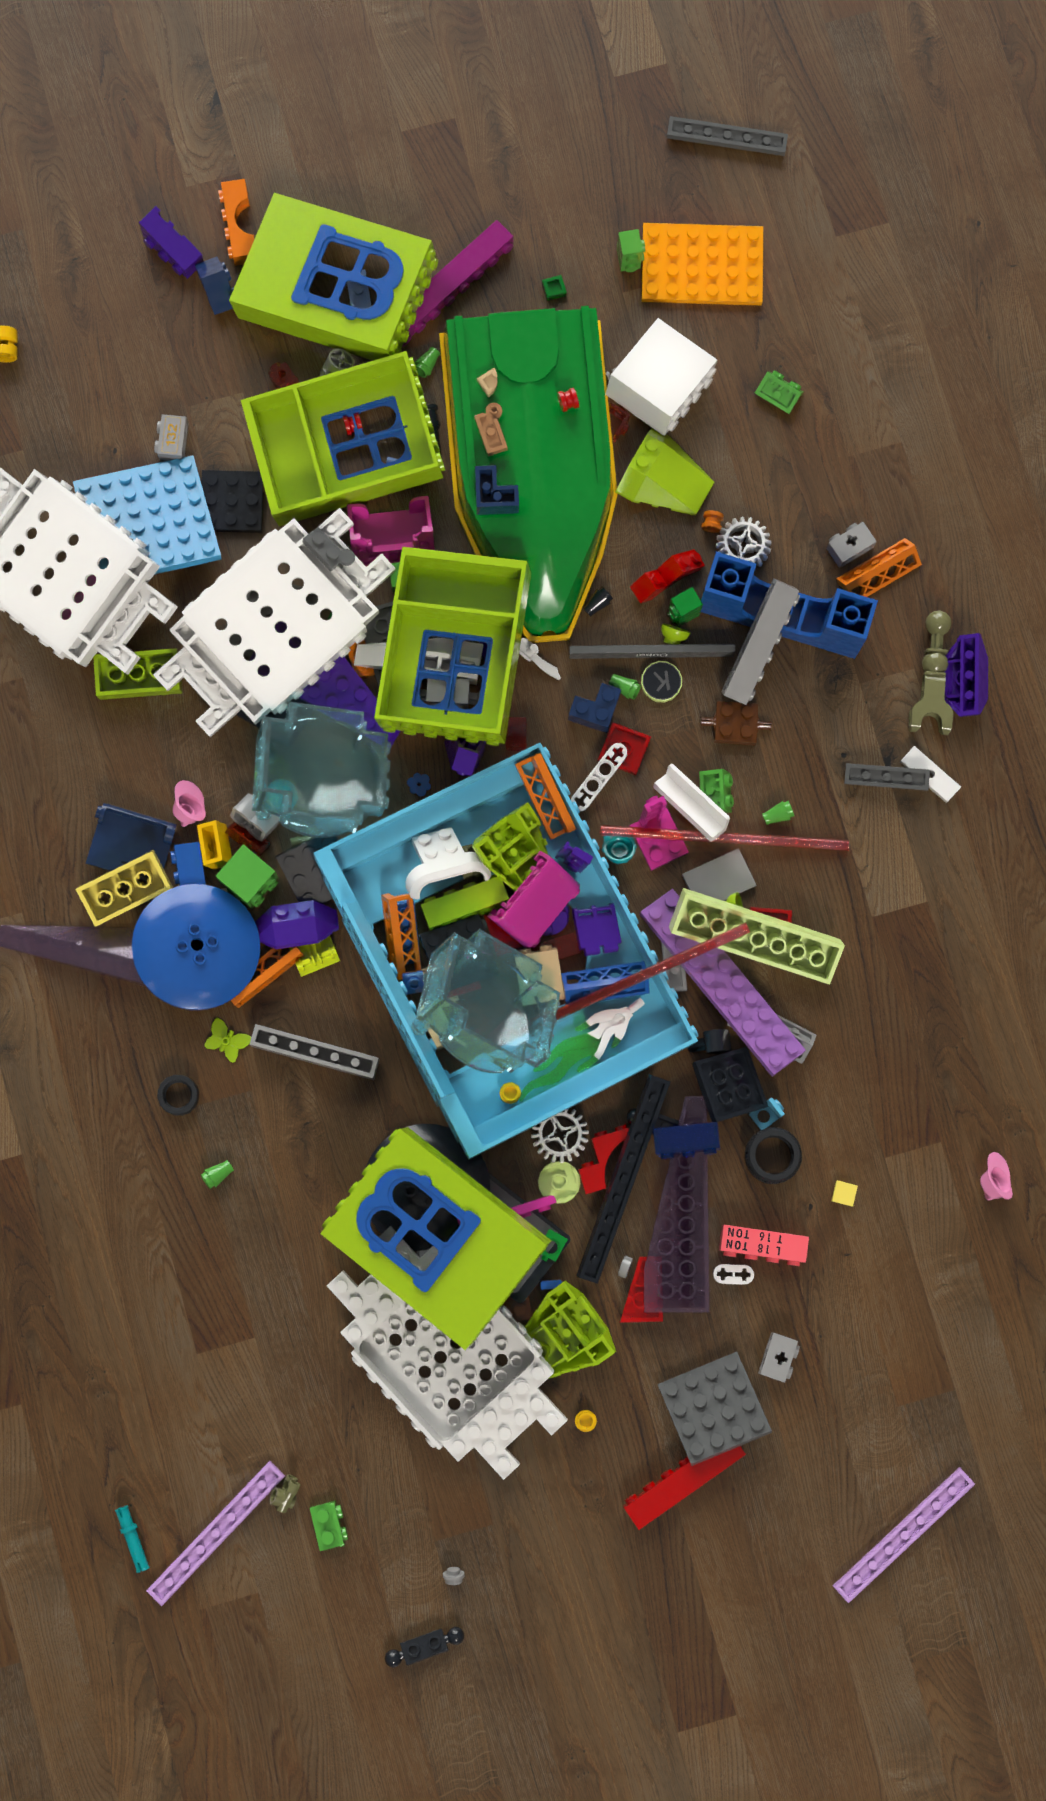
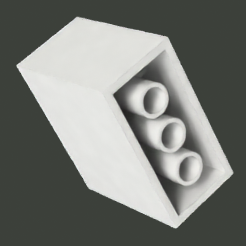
M657 318L611 374L605 395L665 436L669 430L672 432L676 428L677 420L680 416L685 417L690 409L689 405L692 402L695 404L702 394L700 393L703 388L707 389L713 381L712 377L717 370L715 368L717 359Z

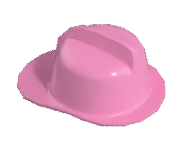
M182 780L178 782L174 791L175 802L172 809L174 816L180 821L182 827L204 820L206 811L201 790L190 781Z
M993 1152L988 1156V1170L981 1176L980 1183L987 1200L1001 1197L1009 1200L1013 1195L1009 1167L999 1153Z

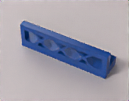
M645 961L561 973L566 1006L650 994L649 976ZM632 970H642L641 974L634 975L630 973ZM612 973L621 974L619 977L614 978L610 976ZM591 976L600 977L598 980L594 981L589 979ZM570 979L579 980L577 983L574 984L567 983V980Z

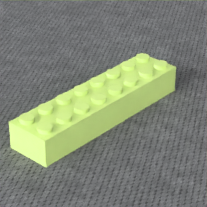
M685 888L682 889L669 924L672 934L829 985L845 947L841 939Z

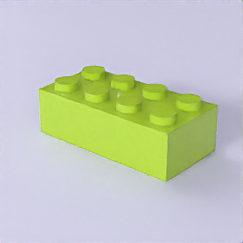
M178 649L135 651L134 653L140 659L129 674L124 673L102 654H95L93 659L96 696L100 700L182 694V680L167 691L153 675L179 652Z
M494 874L491 875L488 881H485L483 878L484 882L478 884L475 882L468 883L463 886L464 889L456 891L452 889L443 893V897L436 899L433 896L425 899L424 904H421V909L429 931L477 914L482 916L490 913L493 908L495 910L503 908L501 903H507L509 900L503 881Z

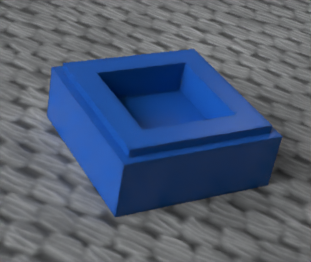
M541 1281V1290L554 1289L562 1281Z

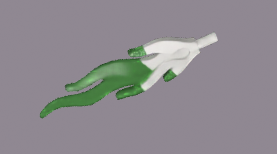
M639 998L628 1007L597 1012L586 1022L577 1026L575 1031L578 1032L594 1024H599L598 1028L589 1033L571 1037L559 1043L542 1065L535 1067L533 1072L545 1070L556 1058L563 1056L561 1062L550 1073L529 1082L524 1087L519 1101L522 1102L527 1094L535 1088L559 1082L567 1071L583 1058L591 1056L588 1061L578 1067L577 1072L595 1064L603 1055L613 1034L614 1040L611 1048H615L625 1035L630 1018L634 1012L645 1005L644 1001Z

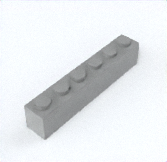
M773 578L721 691L724 696L747 705L748 700L751 701L756 692L754 689L755 685L764 676L763 668L772 659L774 644L779 643L782 637L781 629L783 625L788 624L791 617L789 612L792 606H796L800 598L797 588Z
M255 1024L249 1044L257 1049L371 1080L375 1079L380 1061L378 1057Z

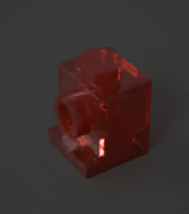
M277 362L270 367L271 371L268 372L269 378L277 389L299 383L298 378L293 374L286 362L282 364Z

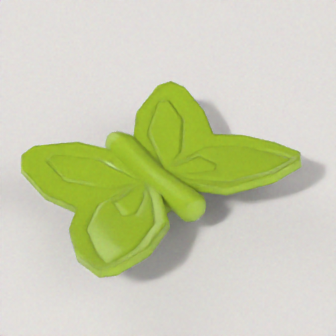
M216 1018L212 1023L211 1031L213 1035L207 1039L205 1047L207 1049L219 1048L220 1052L225 1051V1056L233 1063L238 1057L239 1049H244L248 1046L252 1037L239 1033L233 1036V1030H230L227 1034L228 1028L224 1021Z

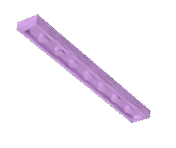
M269 1461L146 1591L162 1606L285 1475Z
M959 1467L843 1575L833 1587L847 1603L851 1602L965 1495L975 1483Z

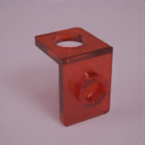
M610 403L609 413L623 420L613 437V442L616 443L620 435L624 436L628 431L631 414Z
M509 717L506 751H523L527 749L526 717Z

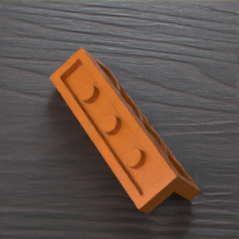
M904 538L836 578L838 585L848 592H852V589L857 586H862L861 592L858 595L868 597L922 564L915 544ZM912 555L914 562L907 566L904 565L906 558ZM891 566H897L894 574L886 575ZM874 576H880L877 584L869 585Z
M536 753L514 764L549 839L552 840L564 833L576 830L541 753ZM532 762L535 768L532 777L524 774L522 765ZM534 781L542 783L544 787L541 796L532 791ZM543 800L549 801L552 804L550 815L542 812L540 808ZM552 818L560 821L563 829L552 833L549 827Z
M390 893L382 894L389 963H394L398 972L396 978L397 980H402V974L408 973L405 972V965L409 959L413 960L415 964V970L409 972L421 971L413 898H410L409 893L393 896ZM407 900V908L401 913L398 911L397 902ZM404 919H407L410 923L406 933L400 931V925ZM407 939L412 941V948L408 954L403 951L402 947Z
M298 946L293 947L285 956H281L282 949L274 948L262 956L257 967L261 965V969L256 968L260 975L252 982H249L244 990L231 1000L234 1006L240 1008L292 967L295 962L299 961V958L302 959L305 955ZM267 959H277L275 964L268 969H264Z

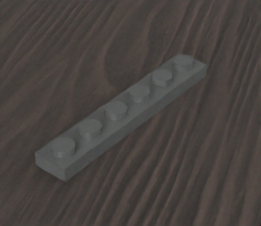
M670 116L667 138L785 156L788 134Z

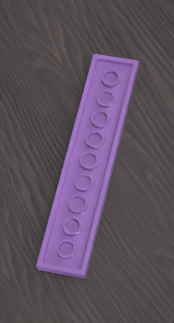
M671 889L643 909L639 915L773 1077L806 1051L805 1048L724 950L671 933L669 924L679 900L678 894Z

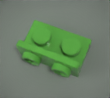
M776 370L773 373L768 371L755 394L790 414L798 399L804 393L800 390L802 386L792 380L790 383L783 380L784 375Z
M724 769L699 771L700 790L724 812L731 813L734 799L731 795L733 778L730 772Z
M335 1500L310 1507L319 1550L323 1551L338 1546H345L348 1534L346 1527H342L340 1518H343L341 1505H336Z

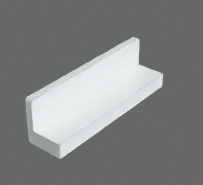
M671 763L666 774L654 783L653 788L664 796L674 808L712 842L726 831L730 817Z

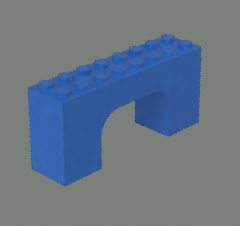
M716 551L701 599L703 604L701 612L751 627L771 584L758 579L754 575L756 563ZM837 588L834 596L829 599L798 593L800 598L796 606H792L789 612L791 614L790 620L781 629L782 637L855 659L867 639L878 600Z

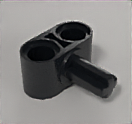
M715 1029L704 1031L703 1038L697 1039L698 1041L695 1044L687 1047L691 1053L704 1050L709 1054L732 1051L729 1030Z

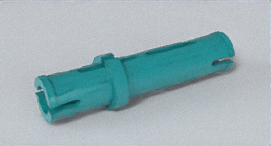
M125 1505L114 1511L118 1517L121 1526L120 1533L124 1534L136 1573L149 1569L150 1566L136 1531L137 1524L133 1522L129 1506Z

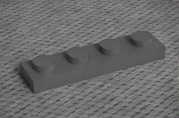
M846 763L844 784L928 790L930 770Z

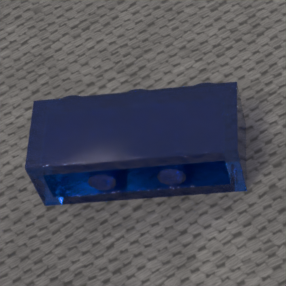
M718 1122L653 1129L656 1156H661V1159H672L676 1154H682V1157H693L696 1152H704V1155L717 1154L716 1150H721Z

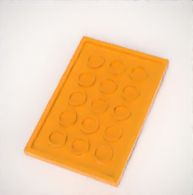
M643 223V240L646 251L644 252V261H642L641 302L762 306L763 226Z

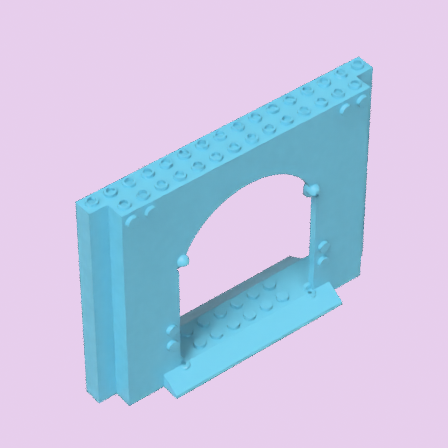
M541 743L529 747L313 853V857L323 875V881L342 916L344 926L437 1107H440L457 1143L459 1142L468 1160L698 1041L696 1038L698 1037L697 1030L688 1023V1014L685 1008L679 1006L677 1002L678 995L675 989L669 987L667 983L669 979L665 970H660L657 964L659 960L654 950L650 951L647 945L649 941L643 931L640 932L637 926L639 922L636 915L630 913L627 907L629 903L626 896L620 894L617 888L619 887L617 879L614 875H610L607 860L605 857L601 858L598 852V843L594 838L591 839L588 834L590 829L586 821H582L578 813H580L576 802L570 800L568 796L570 791L567 785L561 783L559 779L560 772L556 765L552 766L549 760L551 758L550 753L546 747H542ZM536 753H541L576 827V830L564 833L552 840L549 839L541 820V826L539 827L543 839L546 838L548 844L546 845L548 855L580 883L579 894L574 899H571L568 904L571 908H577L578 910L588 909L594 905L596 907L609 906V903H614L622 941L618 945L619 951L603 954L602 947H600V954L586 956L585 970L645 961L649 976L650 994L566 1006L565 1003L556 1010L557 1020L449 1074L447 1070L443 1069L435 1054L437 1048L433 1039H428L426 1036L427 1028L423 1020H418L416 1017L417 1008L412 1000L408 1001L406 997L408 991L403 981L399 982L397 980V969L393 962H388V952L384 944H379L373 933V925L384 920L381 895L390 893L393 896L408 893L406 878L415 867L422 864L412 844V837L452 827L461 846L473 844L477 837L498 820L527 802L538 816L514 764ZM532 762L522 765L524 774L532 777L535 769ZM534 781L532 791L541 796L544 787L542 783ZM543 800L540 807L542 812L550 815L552 810L551 802ZM552 818L549 826L552 833L563 829L560 821ZM567 841L570 842L569 846L572 848L576 846L593 856L591 863L581 873L570 871L566 867L567 865L563 863L564 860L562 858H555L558 851ZM462 875L429 883L422 888L420 899H413L414 904L465 879H463ZM609 910L597 911V913L609 912ZM591 912L579 914V916L590 915ZM632 970L630 973L634 975L641 974L642 970ZM612 973L610 976L614 978L619 977L621 974ZM591 976L589 979L594 981L598 980L600 977ZM641 998L645 1005L633 1013L622 1040H618L613 1034L599 1060L596 1059L594 1054L598 1049L601 1037L597 1040L587 1033L598 1028L599 1024L597 1023L589 1027L586 1021L597 1012L628 1007ZM508 1082L517 1084L521 1090L519 1100L513 1104L503 1102L499 1095L501 1087Z

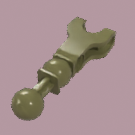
M938 610L931 612L925 621L926 629L931 634L930 648L925 650V656L922 661L925 672L922 678L921 698L909 711L908 729L910 732H917L921 727L923 717L931 716L938 721L939 733L949 735L952 729L953 710L946 703L944 697L945 671L948 668V659L945 655L948 653V650L943 649V637L948 633L952 624L949 615Z

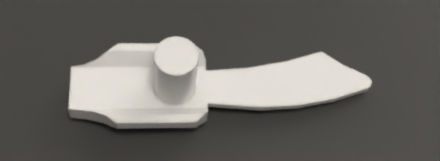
M521 638L519 654L529 662L533 660L545 673L560 680L561 677L557 667L549 664L537 655L539 651L538 646L528 641L527 638Z

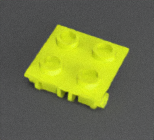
M330 935L319 943L298 946L305 956L302 959L299 958V961L295 962L301 977L339 962L340 959Z

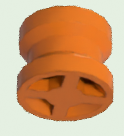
M713 510L705 511L703 515L705 521L702 523L701 529L710 533H720L722 528L720 523L724 518V514Z

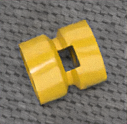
M0 326V362L4 363L17 360V346L15 344L18 342V331L10 326Z

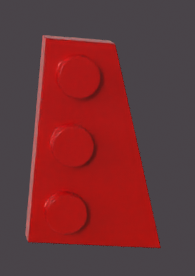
M661 1256L639 1257L620 1323L663 1322Z

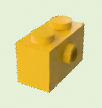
M217 820L197 825L203 865L214 870L224 867L232 857L227 825Z

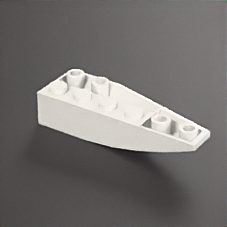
M447 638L428 639L424 668L426 670L447 672L450 668L454 640ZM463 641L460 663L480 666L483 644ZM387 642L358 644L354 666L382 670ZM461 672L458 673L457 679H470V684L477 685L478 674Z

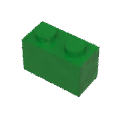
M693 587L670 600L667 615L670 621L676 623L678 627L700 615L703 604Z

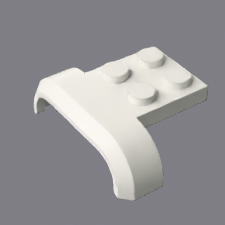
M452 827L412 837V844L422 864L415 867L406 878V889L410 898L420 899L422 888L429 883L470 872H481L485 881L490 879L491 870L482 863L476 852H464Z

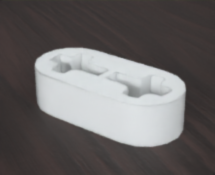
M721 1264L716 1266L712 1273L714 1280L721 1284L744 1285L749 1284L754 1278L752 1268L747 1265ZM724 1268L725 1272H732V1276H726L724 1280H721V1277L717 1276V1272ZM744 1268L750 1276L746 1277L745 1281H742V1277H735V1272H742Z

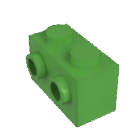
M639 229L618 233L616 250L620 271L634 272L640 269L641 261H644L645 242L640 239Z

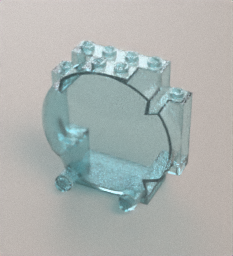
M289 702L286 710V719L263 716L256 737L252 811H255L257 818L260 820H268L272 814L280 817L279 823L282 826L304 836L330 838L348 832H356L358 825H362L369 816L381 817L384 809H388L389 797H386V791L389 789L390 779L386 778V775L390 770V760H387V754H390L391 742H388V733L367 731V720H364V712Z
M478 929L468 940L454 932L431 953L428 969L423 974L424 986L416 1019L412 1022L411 1029L415 1035H424L432 1028L439 1036L440 1043L451 1055L465 1065L482 1072L502 1073L506 1070L512 1073L518 1067H522L525 1062L537 1068L543 1062H547L551 1055L550 1046L554 1039L553 1030L557 1022L556 1013L560 1006V992L541 982L542 964L481 929Z

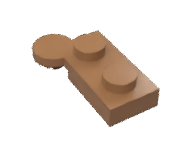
M498 403L489 404L486 407L485 414L481 413L474 416L487 456L508 450L497 420L502 416V407Z

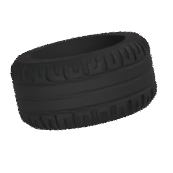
M770 1127L757 1132L750 1138L745 1148L744 1157L749 1172L756 1179L767 1184H779L789 1180L797 1173L802 1162V1151L798 1140L793 1134L782 1128ZM779 1138L789 1147L791 1161L783 1172L770 1174L763 1171L757 1164L755 1152L760 1142L764 1139Z

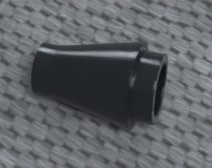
M601 587L599 590L596 589L583 609L591 617L611 604L610 601L613 597Z

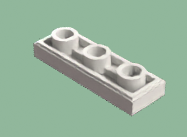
M915 746L900 761L906 768L930 770L933 778H929V789L945 803L961 788L959 784Z

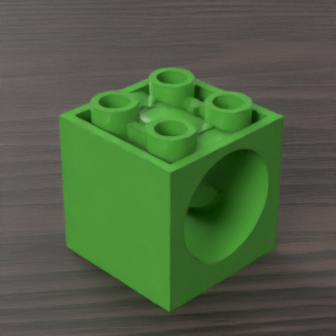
M244 844L216 875L218 881L250 909L254 906L257 908L264 901L265 898L263 896L268 890L271 892L277 886L279 878L275 870Z

